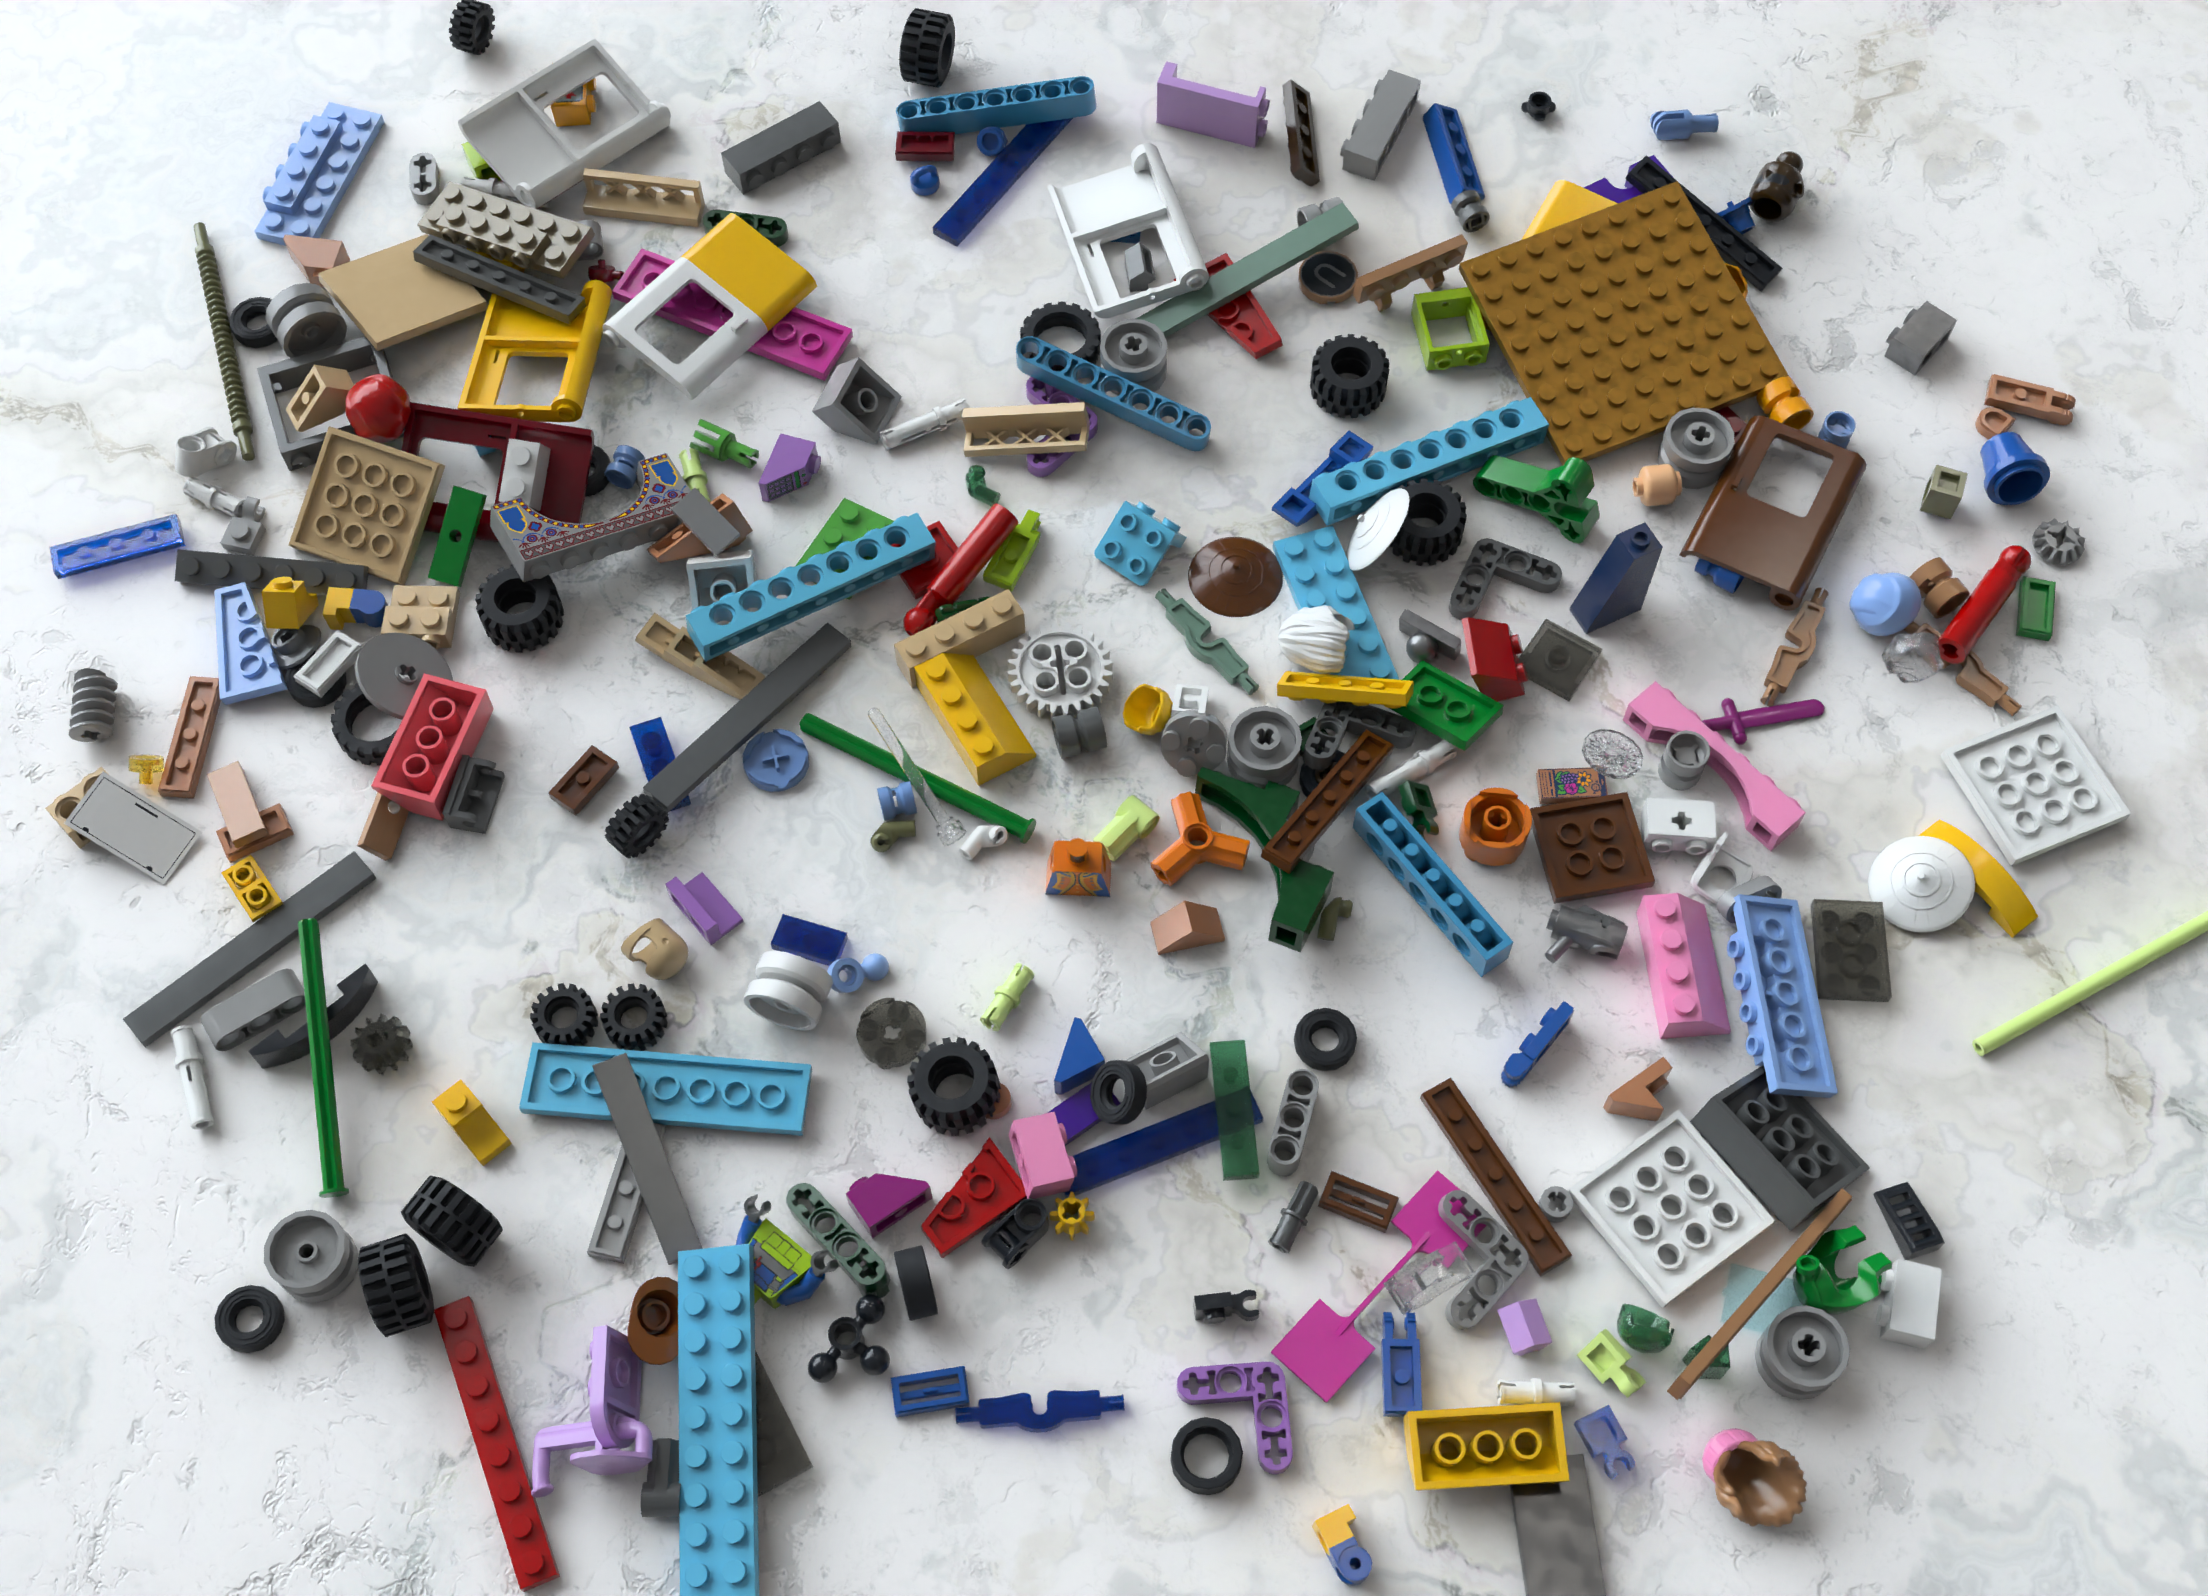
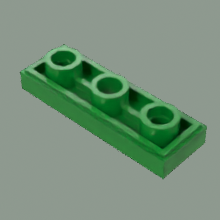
M453 485L428 578L457 587L462 586L487 495ZM460 531L462 537L461 540L458 542L456 540V534Z

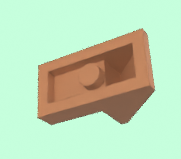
M1662 1057L1608 1096L1603 1108L1607 1113L1657 1121L1664 1109L1654 1095L1668 1085L1667 1077L1673 1067Z

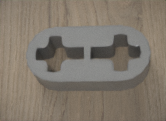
M419 153L412 157L409 164L410 190L418 204L428 205L432 204L440 194L439 169L432 154ZM423 166H426L425 173L421 172V170H423ZM423 185H428L426 191L423 192Z
M1760 876L1725 892L1717 902V910L1727 921L1736 923L1733 906L1735 904L1734 897L1738 894L1781 898L1782 889L1769 876Z

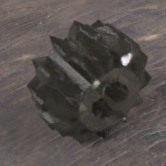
M380 1013L377 1022H373L371 1018L366 1017L367 1026L365 1028L355 1027V1033L358 1037L350 1040V1046L355 1050L353 1052L354 1060L357 1063H362L363 1069L369 1073L375 1069L378 1074L384 1075L386 1068L389 1066L393 1071L398 1072L397 1062L399 1060L409 1061V1056L405 1051L413 1049V1042L409 1038L411 1036L409 1028L402 1025L400 1019L395 1016L388 1020L386 1015Z

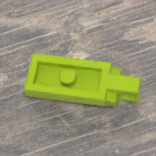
M1028 509L1021 524L1016 526L992 556L983 573V581L1005 590L1009 589L1011 592L1014 590L1039 543L1041 532L1037 530L1041 524L1039 521L1040 513Z

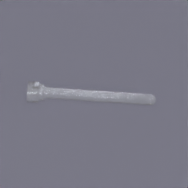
M871 708L868 711L869 719L936 820L937 836L944 846L955 843L966 834L967 831L960 820H955L953 816H948L878 708Z

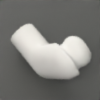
M1000 825L979 826L961 846L959 852L966 859L972 860L981 848L1001 846L1008 839V831Z

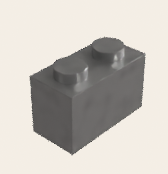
M1926 301L1918 310L1913 308L1909 312L1901 329L1895 327L1886 340L1889 346L1885 357L1913 375H1916L1949 339L1957 319Z

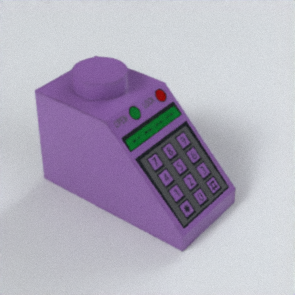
M780 433L759 481L762 501L770 502L809 484L812 475L818 473L821 464V456H818L816 442Z

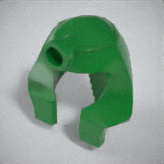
M1856 1225L1846 1229L1830 1230L1821 1236L1817 1244L1807 1255L1800 1256L1797 1259L1796 1270L1793 1273L1794 1290L1803 1306L1807 1305L1822 1309L1829 1315L1841 1314L1853 1310L1879 1296L1881 1293V1274L1892 1269V1262L1880 1252L1858 1263V1277L1838 1278L1834 1268L1839 1251L1865 1241L1866 1236Z

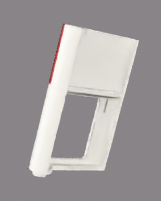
M594 38L458 120V125L467 141L525 206L539 209L583 181L585 168L600 170L670 125L671 113L665 104L659 103L656 100L650 102L633 80L628 77ZM604 75L637 111L638 115L586 148L579 150L548 117L544 109L595 77Z

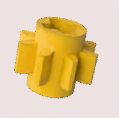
M1070 1192L1069 1198L1063 1201L1057 1197L1055 1204L1058 1211L1049 1212V1219L1051 1221H1059L1055 1226V1234L1058 1235L1065 1232L1069 1234L1071 1241L1074 1240L1075 1234L1080 1232L1088 1235L1089 1228L1086 1221L1095 1220L1093 1211H1085L1089 1205V1199L1086 1197L1079 1200L1075 1198L1074 1192ZM1069 1213L1070 1215H1074L1078 1213V1219L1076 1220L1075 1218L1070 1217L1066 1220L1065 1214Z

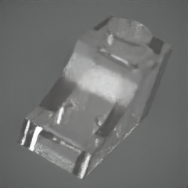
M1455 1241L1406 1264L1383 1284L1402 1315H1405L1428 1304L1442 1293L1469 1279L1475 1274V1271Z

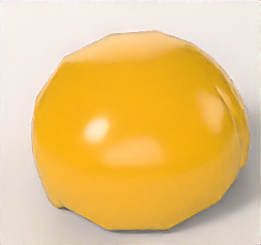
M1148 684L1139 685L1131 692L1125 702L1123 710L1124 724L1128 728L1144 735H1155L1161 732L1171 718L1173 702L1169 694L1159 687Z

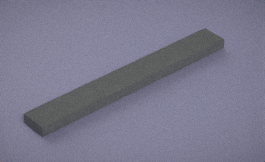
M827 622L643 787L644 794L650 796L668 813L851 648V640Z
M353 851L284 901V904L266 914L124 1017V1022L146 1048L299 936L298 922L300 920L314 918L318 922L376 879L374 873L357 853Z

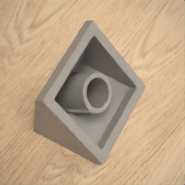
M1182 1032L1125 1060L1138 1066L1145 1076L1147 1099L1144 1107L1146 1110L1208 1078L1209 1058L1207 1053Z

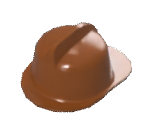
M655 1277L642 1284L635 1294L630 1310L627 1328L629 1345L633 1353L640 1360L650 1365L666 1364L678 1355V1282L669 1277Z

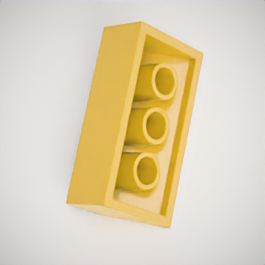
M941 653L914 667L917 688L978 786L1036 757L1035 751L974 655Z
M1560 1402L1408 1411L1403 1417L1406 1453L1415 1491L1570 1481Z

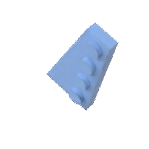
M243 582L214 590L220 700L225 705L287 690L286 682L279 668L251 588Z

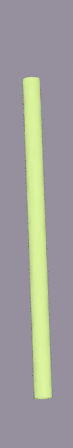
M2208 911L1973 1040L1974 1050L1980 1056H1984L2207 932Z

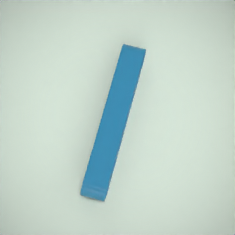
M1078 76L908 100L898 105L896 114L900 131L955 132V134L981 131L988 126L1004 128L1083 117L1092 114L1096 110L1097 103L1093 80L1086 76Z
M1026 336L1017 343L1016 363L1021 372L1190 451H1201L1208 445L1211 424L1206 416L1039 338ZM1027 352H1032L1037 356L1029 359L1023 355ZM1054 365L1064 367L1062 371H1053L1050 368ZM1081 378H1089L1090 380H1092V382L1089 384H1081L1080 382H1078V380ZM1114 390L1120 393V395L1109 397L1106 395V392ZM1142 403L1145 404L1148 408L1145 410H1137L1133 406L1135 404ZM1165 416L1173 417L1176 421L1173 423H1165L1161 420V418ZM1198 429L1203 432V435L1193 436L1189 431Z

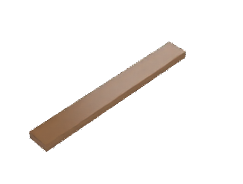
M1842 1188L1674 1381L1667 1392L1676 1400L1682 1399L1793 1270L1797 1259L1800 1256L1806 1255L1852 1201V1196Z

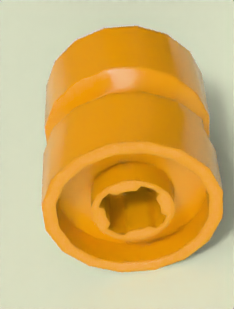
M1789 376L1780 377L1769 382L1756 397L1763 412L1770 414V419L1798 430L1806 426L1814 415L1812 408L1806 399L1800 396V390Z

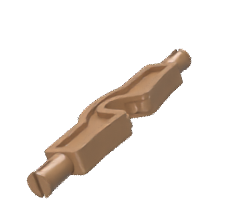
M1816 588L1811 600L1804 601L1799 613L1788 627L1785 638L1799 648L1796 649L1784 645L1778 647L1771 669L1764 681V685L1767 688L1760 699L1764 705L1769 695H1771L1767 706H1773L1779 692H1786L1796 670L1802 668L1810 660L1816 646L1815 631L1826 610L1822 606L1828 596L1827 590L1824 589L1821 597L1818 598L1822 588Z
M1913 621L1903 629L1911 635L1909 643L1928 658L1938 669H1945L1952 664L1946 662L1937 654L1935 643L1942 634L1929 624L1924 623L1920 627ZM1971 650L1965 660L1959 663L1963 669L1956 677L1957 684L1977 696L1989 707L1998 704L2013 717L2022 705H2019L2006 694L2009 689L2008 686L1987 671L1980 658Z

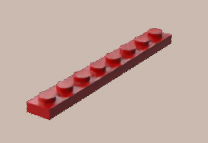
M470 1296L434 1309V1313L520 1590L525 1592L560 1577L536 1499L531 1495L533 1489L473 1300Z

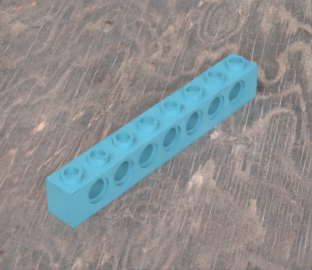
M1531 397L1521 401L1515 400L1500 409L1486 411L1479 417L1468 421H1459L1450 428L1439 432H1430L1425 437L1412 442L1406 441L1397 448L1386 452H1377L1370 458L1360 462L1348 463L1343 468L1330 473L1324 472L1315 479H1312L1309 499L1316 503L1319 515L1326 526L1367 511L1383 495L1397 489L1401 485L1407 487V482L1414 480L1416 483H1420V479H1427L1431 483L1434 480L1443 482L1482 467L1492 455L1506 458L1544 443L1549 423Z
M918 513L910 516H901L888 526L881 529H872L861 538L839 544L832 551L825 554H816L805 563L796 567L784 568L778 575L766 580H757L742 591L728 593L715 603L693 609L690 614L685 615L687 632L706 662L934 559L936 541ZM892 544H900V545H902V546H901V547H893V546H891V545H892ZM870 556V557H873L874 559H872V560H865V559H863V557ZM843 569L845 572L837 573L834 570ZM807 582H815V583H817L816 585H813V586L805 585V583H807ZM778 595H786V596H788L787 598H784V599L776 598V596H778ZM749 608H758V609H759V610L756 611V612H749V611H747V609H749ZM720 621H728V622H730V623L727 624V625H718V624H717V623L720 622Z

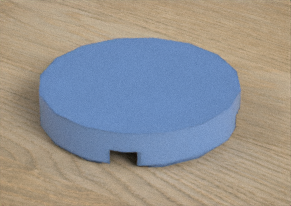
M773 729V732L757 734L747 743L743 752V768L749 781L757 788L769 792L785 791L796 786L805 777L809 768V754L803 740L795 733L784 729Z

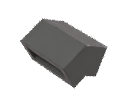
M1140 242L1125 250V268L1129 291L1147 290L1148 284L1156 280L1151 251Z

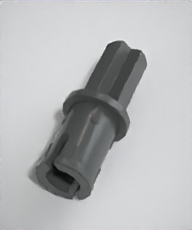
M1306 1181L1299 1183L1287 1208H1282L1280 1212L1282 1217L1268 1241L1272 1247L1284 1253L1290 1252L1301 1227L1306 1226L1308 1223L1305 1218L1318 1195L1316 1186Z

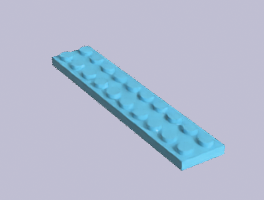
M742 1244L678 1251L679 1483L681 1484L679 1496L680 1596H759L754 1250L752 1245Z

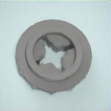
M2054 518L2048 523H2041L2033 534L2032 543L2037 554L2044 560L2057 565H2067L2074 563L2081 557L2085 550L2084 542L2086 538L2079 535V528L2073 529L2070 527L2068 521L2060 523ZM2057 536H2063V544L2056 548Z

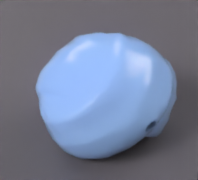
M1874 573L1861 580L1852 593L1849 606L1857 623L1863 630L1875 636H1888L1902 631L1914 621L1921 607V594L1915 581L1900 573Z

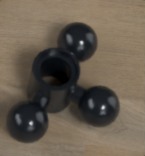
M873 1294L864 1295L856 1304L855 1311L857 1316L854 1319L841 1317L830 1325L828 1338L831 1348L827 1353L815 1354L808 1363V1373L814 1381L826 1383L832 1380L837 1373L838 1366L836 1361L838 1358L850 1360L859 1356L862 1369L872 1376L881 1375L888 1369L890 1356L887 1350L878 1345L870 1347L865 1345L862 1329L866 1324H875L884 1316L885 1305L880 1297ZM850 1331L856 1334L855 1340L849 1345L837 1343L838 1337L843 1332Z

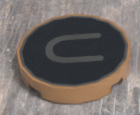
M1333 251L1317 252L1304 259L1299 267V287L1308 299L1319 304H1327V302L1335 301V304L1340 303L1352 296L1358 271L1355 264L1345 255Z

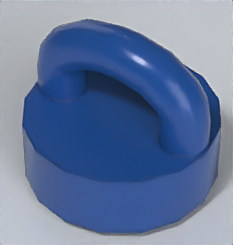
M988 126L982 129L977 136V146L980 152L987 156H996L1002 153L1008 143L1004 131L996 126Z
M935 166L919 167L911 173L910 184L916 194L928 196L938 190L940 182Z

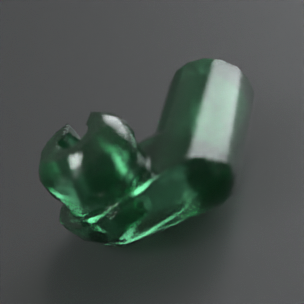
M979 465L971 466L968 470L969 473L965 476L969 495L991 507L995 503L998 504L1001 494L986 486L984 478L985 469Z

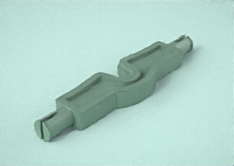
M1165 588L1157 592L1155 598L1166 608V618L1185 637L1186 646L1191 654L1198 660L1211 664L1231 685L1238 682L1249 695H1252L1253 692L1255 693L1259 688V684L1248 675V664L1235 652L1225 638H1219L1210 643L1202 642L1211 632L1210 622L1195 611L1183 598L1176 601Z

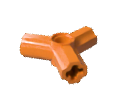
M1186 792L1171 799V807L1180 838L1151 862V868L1157 878L1164 884L1172 886L1196 864L1206 861L1242 871L1247 859L1250 841L1212 831L1207 824L1199 794ZM1193 840H1200L1205 844H1203L1202 846H1194L1190 842Z

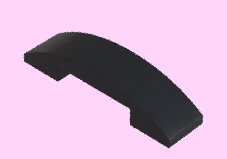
M366 964L337 984L343 996L327 1007L330 1041L360 1014L378 984L377 979ZM307 1023L287 1038L277 1029L248 1052L262 1069L300 1059L310 1054Z

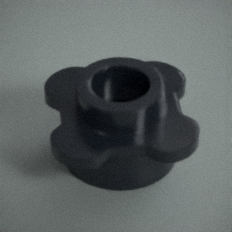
M1545 92L1532 93L1529 96L1528 102L1522 103L1521 110L1524 113H1529L1536 121H1544L1546 115L1554 112L1556 109L1555 103L1552 102L1551 97Z

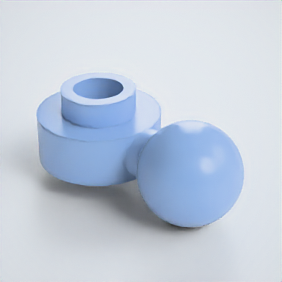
M877 953L866 956L862 964L852 958L838 959L829 966L827 971L833 980L831 988L838 993L856 991L862 985L864 977L872 981L883 979L889 971V963L883 955ZM841 970L847 973V980L845 982H842L839 978Z

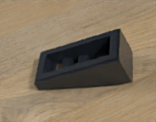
M1908 1182L1877 1191L1873 1194L1904 1260H1910L1937 1251L1945 1244L1938 1228ZM1903 1194L1906 1201L1891 1205L1888 1199ZM1906 1208L1910 1209V1214L1901 1217L1896 1213ZM1916 1221L1918 1226L1906 1229L1905 1223ZM1922 1233L1923 1239L1914 1241L1911 1237Z

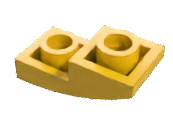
M252 855L221 872L253 922L284 904Z

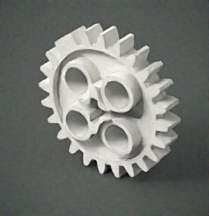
M1053 622L1052 630L1047 631L1043 625H1040V634L1036 635L1030 630L1028 631L1029 641L1020 638L1018 640L1019 649L1012 648V659L1008 660V670H1010L1008 671V682H1011V692L1017 693L1018 703L1026 701V710L1028 712L1037 707L1038 717L1040 718L1046 711L1050 712L1051 718L1057 716V713H1062L1063 715L1069 714V712H1074L1077 716L1081 708H1092V701L1102 704L1103 694H1109V683L1113 682V672H1111L1113 671V660H1109L1110 651L1109 649H1103L1102 639L1094 641L1093 631L1083 635L1081 625L1075 631L1070 630L1069 622H1066L1063 629H1059L1057 623ZM1057 647L1061 649L1065 695H1061L1059 689L1058 669L1056 667V654L1054 650ZM1070 654H1079L1080 656H1078V657H1070L1069 655H1070ZM1040 657H1046V658H1048L1047 660H1044V661H1039V660H1037V658H1040ZM1077 681H1081V682H1083L1084 684H1083V685H1074V684H1072V683L1077 682ZM1042 685H1050V686H1052L1051 688H1048V689H1042V688H1040Z

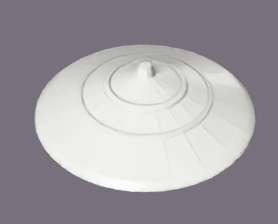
M1399 488L1386 493L1364 515L1360 514L1357 520L1359 522L1348 544L1346 555L1351 570L1358 571L1369 566L1382 555L1394 540L1405 520L1409 507V494L1405 489Z
M1912 836L1890 844L1877 856L1869 872L1868 890L1876 910L1891 924L1913 932H1932L1952 925L1965 914L1974 897L1975 877L1967 858L1952 844L1935 837Z

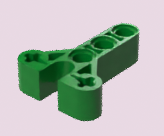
M1492 455L1473 479L1475 489L1482 495L1537 511L1555 525L1567 540L1573 543H1582L1600 518L1598 502L1586 498L1595 486L1591 467L1580 458L1571 457L1563 466L1546 470L1505 457Z

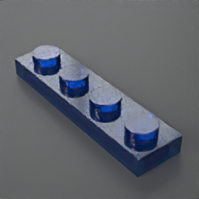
M177 514L49 548L53 572L58 579L182 547L185 546L181 521Z

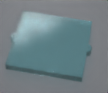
M1733 1263L1730 1264L1727 1286L1722 1291L1724 1303L1720 1322L1725 1323L1764 1279L1768 1274L1767 1272ZM1785 1278L1743 1328L1763 1333L1778 1314L1793 1307L1791 1305L1794 1290L1793 1279Z

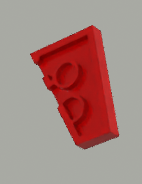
M990 1137L984 1143L982 1150L973 1162H970L963 1170L962 1176L953 1188L946 1192L921 1225L922 1232L941 1258L953 1252L1012 1211L1020 1202L1027 1199L1022 1180Z

